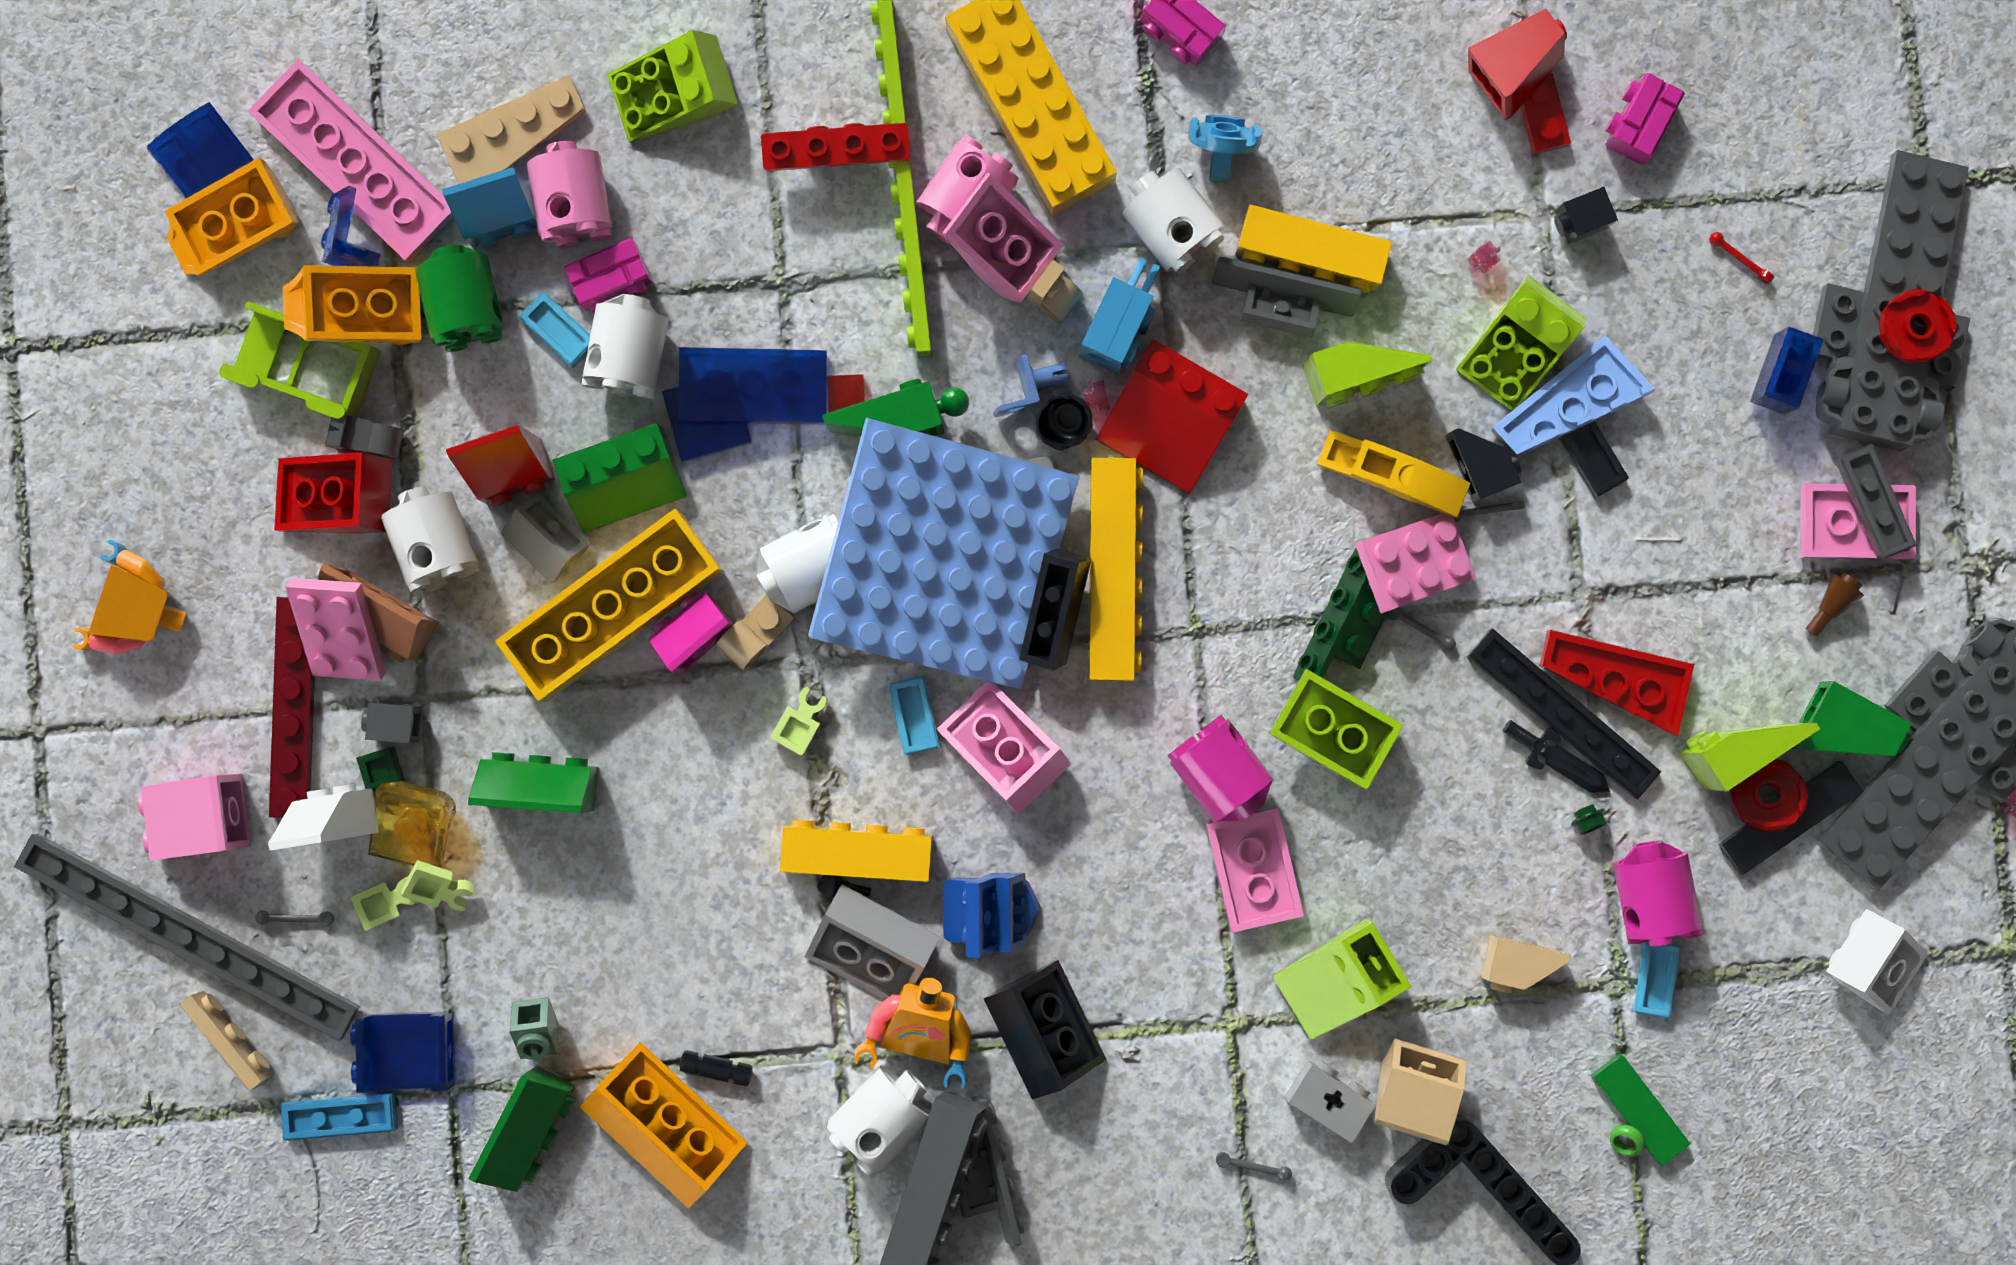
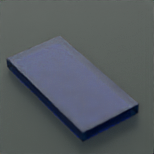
M679 347V422L825 425L822 415L827 414V350Z

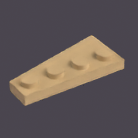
M567 75L436 135L456 180L460 184L509 169L520 160L524 161L534 153L533 150L547 139L551 140L587 111L570 75Z

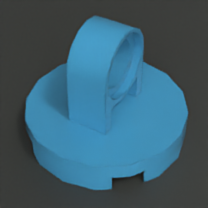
M1206 115L1205 122L1199 123L1197 117L1191 120L1188 131L1190 142L1200 148L1212 151L1209 181L1228 183L1232 155L1251 153L1259 149L1263 133L1260 126L1255 124L1252 129L1244 127L1245 119L1228 115Z

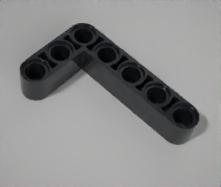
M1457 1114L1453 1130L1457 1126H1466L1467 1136L1464 1140L1452 1142L1450 1137L1446 1146L1422 1138L1391 1166L1386 1173L1385 1185L1388 1191L1398 1202L1408 1205L1419 1201L1462 1162L1556 1265H1572L1580 1257L1581 1247L1577 1238L1481 1131L1463 1115ZM1434 1150L1440 1152V1160L1435 1166H1424V1157L1428 1152ZM1483 1154H1491V1165L1485 1170H1478L1476 1165L1477 1159ZM1403 1176L1412 1177L1413 1183L1409 1190L1406 1192L1396 1191V1183L1399 1178ZM1508 1182H1516V1193L1509 1198L1502 1197L1504 1185ZM1541 1210L1542 1218L1540 1222L1532 1226L1527 1225V1217L1530 1212ZM1559 1238H1567L1565 1250L1561 1253H1553L1552 1247L1554 1242Z

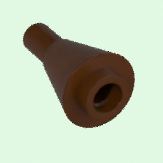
M1843 573L1841 577L1833 574L1818 608L1819 611L1805 629L1818 637L1831 619L1838 617L1864 596L1859 591L1863 585L1846 573Z

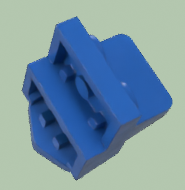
M991 873L980 878H951L943 883L944 938L949 942L964 943L966 945V957L978 959L994 952L1010 953L1026 946V936L1030 933L1041 907L1030 883L1025 879V873Z

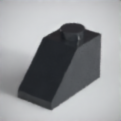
M1460 428L1445 435L1463 480L1470 482L1468 492L1473 503L1521 483L1519 478L1522 475L1521 466L1515 455L1510 456L1507 448Z

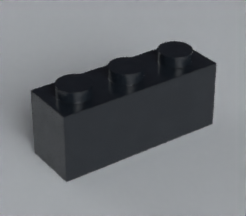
M1054 549L1044 553L1021 649L1020 661L1053 671L1067 664L1092 558L1062 549Z

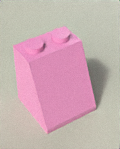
M242 774L214 775L141 787L142 795L139 796L138 807L140 814L145 818L146 832L143 834V846L146 853H149L150 861L251 847Z

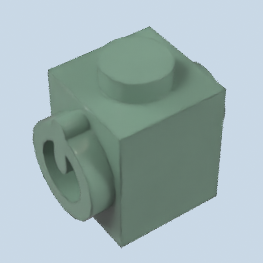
M549 997L512 1002L509 1032L520 1059L539 1062L541 1058L547 1055L557 1054L559 1023Z

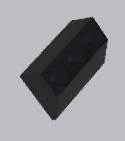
M1059 960L1022 976L983 998L1032 1100L1062 1091L1107 1060Z

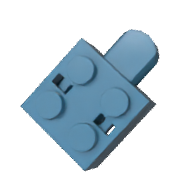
M1141 257L1128 283L1115 277L1112 278L1080 348V357L1118 375L1122 366L1130 368L1141 343L1135 339L1138 333L1145 336L1156 311V308L1151 307L1154 296L1149 294V291L1161 266L1153 264L1142 289L1136 288L1147 263V260Z

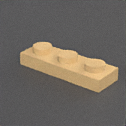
M201 991L190 995L179 1004L249 1091L262 1086L273 1077L272 1073L268 1070L269 1063L266 1058L258 1051H253L245 1042L246 1035L237 1024L230 1023L221 1012L223 1010L222 1005L213 995Z

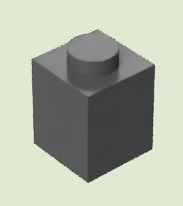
M368 703V710H364L361 719L362 731L366 732L365 740L419 743L422 706Z

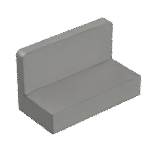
M537 493L515 508L501 531L502 536L550 583L555 582L565 567L586 552L591 544L540 493Z

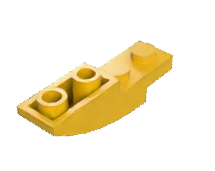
M1330 430L1317 462L1319 467L1386 490L1388 494L1455 518L1459 515L1470 487V482L1426 462L1366 439L1362 441Z

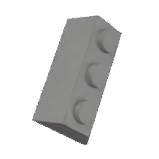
M841 885L804 957L871 993L887 999L892 994L899 995L905 984H916L940 936L904 918L892 909L872 901L861 893Z

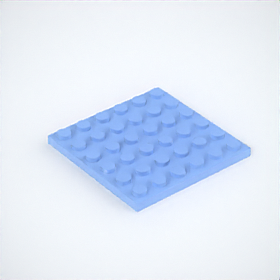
M866 418L808 637L1021 689L1028 663L1020 661L1019 658L1043 555L1054 549H1060L1079 476Z

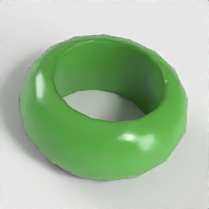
M1619 1125L1611 1131V1146L1620 1155L1634 1157L1639 1155L1644 1149V1138L1635 1127ZM1619 1135L1628 1136L1634 1141L1636 1146L1624 1144L1619 1139Z

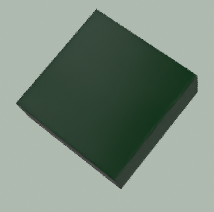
M395 747L385 748L356 757L365 789H372L373 792L405 782Z

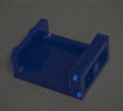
M454 1011L364 1014L355 1019V1024H352L350 1030L351 1045L356 1046V1061H353L351 1066V1080L353 1084H356L357 1093H366L369 1090L431 1088V1091H447L455 1086Z

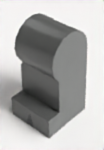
M345 414L341 419L331 417L325 444L336 449L398 459L404 430Z

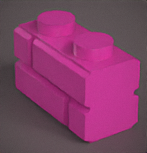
M1151 0L1142 11L1140 20L1144 24L1142 29L1150 38L1155 41L1164 40L1172 47L1170 52L1179 62L1185 65L1190 62L1195 67L1200 64L1209 51L1222 38L1226 28L1223 22L1196 0Z
M1645 73L1638 82L1632 80L1621 99L1627 102L1622 113L1615 112L1605 129V132L1610 134L1605 143L1606 147L1619 154H1624L1627 158L1638 164L1644 165L1652 158L1685 95L1684 91L1669 83L1666 84L1664 80L1650 73Z
M632 237L564 266L578 302L586 312L592 309L593 313H595L596 304L603 303L621 294L640 296L647 292L646 286L653 284L640 250Z

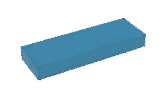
M395 1092L281 1103L283 1141L390 1132L398 1129Z

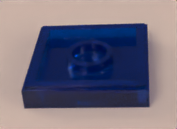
M733 372L662 391L682 463L753 443Z

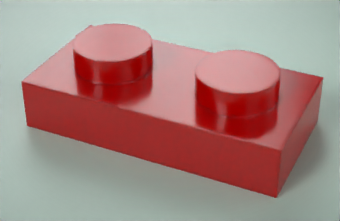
M1551 73L1520 107L1533 155L1568 147L1571 144L1554 75Z

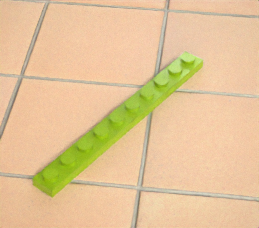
M877 0V3H870L872 24L873 26L880 25L881 38L874 39L877 61H884L885 74L878 75L881 97L888 96L889 110L882 111L883 124L906 123L892 0ZM910 160L888 162L889 169L896 168L897 182H890L893 205L900 204L901 218H894L897 241L904 240L905 254L898 255L901 276H908L909 290L902 291L905 313L912 312L913 326L906 327L909 349L916 348L918 358L931 357L932 350Z

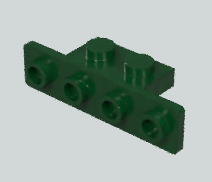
M1355 548L1353 554L1348 559L1346 568L1336 588L1330 595V601L1320 621L1314 628L1313 636L1304 654L1298 661L1293 678L1298 681L1305 669L1324 678L1333 657L1351 667L1361 669L1386 618L1388 611L1380 613L1373 592L1367 589L1369 581L1357 548Z

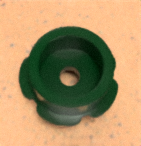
M1594 804L1586 806L1573 813L1576 819L1571 822V826H1576L1579 835L1593 832L1607 824L1603 815L1606 811L1605 809L1596 810Z

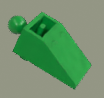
M914 379L900 384L899 391L824 414L822 417L828 430L839 434L861 437L865 419L870 418L924 434L938 436L945 434L940 414L945 413L952 417L961 416L967 411L970 401L967 393L958 387L945 390L941 398L935 400L930 382L922 383L921 379Z

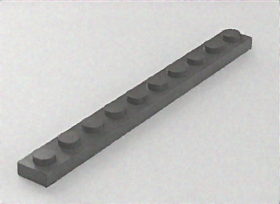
M38 833L31 834L14 865V868L338 1041L344 1038L360 1008L358 1004Z

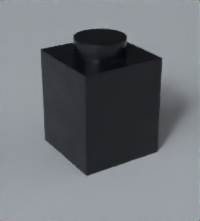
M1605 187L1562 203L1555 210L1556 216L1554 217L1558 233L1562 237H1566L1568 244L1606 230L1618 221Z

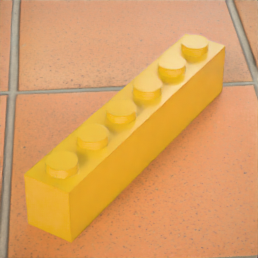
M1092 458L1090 462V558L1092 560L1089 568L1088 681H1134V673H1141V651H1135V636L1141 637L1142 615L1135 614V600L1142 599V578H1135V563H1142V541H1135L1136 526H1142L1143 506L1142 504H1136V490H1142L1143 468H1136V458Z

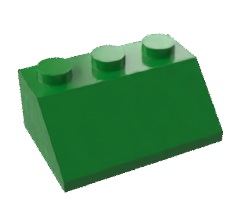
M658 423L552 459L564 496L583 533L687 497L664 428Z
M492 752V759H480L468 797V805L570 813L595 811L598 767L588 766V759L566 758L565 764L551 763V756L529 755V761L526 762L514 761L515 754Z
M537 1065L522 1075L468 1179L476 1183L518 1192L525 1183L531 1185L542 1166L537 1163L542 1150L548 1152L557 1138L559 1131L555 1130L554 1127L559 1117L566 1118L575 1103L576 1098L571 1096L576 1085Z

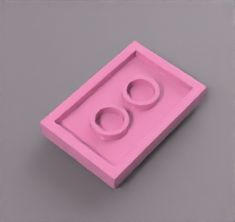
M1805 483L1801 485L1800 558L1877 559L1845 484ZM1891 485L1916 542V485ZM1916 546L1886 559H1916Z
M1444 513L1355 544L1380 613L1476 579L1455 519Z
M291 578L285 588L312 676L381 681L387 671L362 583Z
M1279 807L1254 812L1243 821L1206 823L1229 927L1232 933L1304 916Z

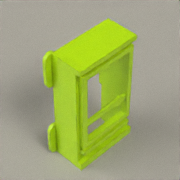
M246 301L244 308L253 312V317L235 365L231 366L223 363L219 370L220 376L249 388H255L259 384L304 400L310 410L335 419H341L345 414L357 417L381 351L364 342L327 341L360 353L342 404L292 387L305 351L311 345V341H305L303 338L299 340L300 348L287 383L284 384L272 380L269 377L287 332L284 329V315Z

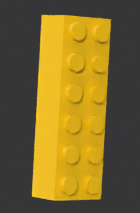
M974 0L945 16L946 31L1052 217L1115 183L1117 170L1020 0Z
M675 508L495 640V643L536 699L548 702L681 604L693 592H697L723 573L724 569L682 512Z

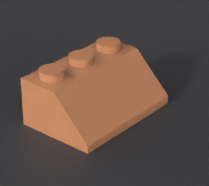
M323 563L320 568L318 580L362 583L377 640L380 644L386 646L383 652L402 663L405 659L418 661L440 622L346 568Z

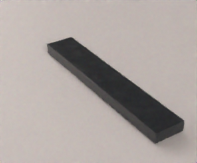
M1493 628L1487 631L1467 655L1472 662L1634 799H1639L1662 772Z

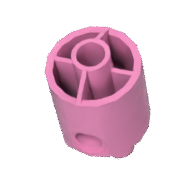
M964 135L961 141H957L916 201L919 209L931 219L926 229L947 244L951 243L942 232L987 173L991 174L1010 193L1017 186L1018 177L1010 171L1013 165L1000 154L994 153L992 157L981 150L983 148L982 145L968 135Z
M559 141L547 145V153L537 155L528 161L527 169L538 234L543 242H555L556 248L564 249L577 246V240L590 238L591 241H602L612 237L611 228L613 225L601 155L598 151L577 148L576 143L573 141Z

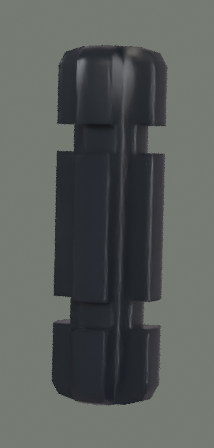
M689 1050L684 1051L679 1064L681 1072L694 1075L696 1071L700 1072L699 1076L728 1082L731 1079L734 1080L733 1084L748 1086L751 1081L753 1067L750 1064L738 1062L737 1065H734L733 1060L707 1054L699 1057L698 1052Z

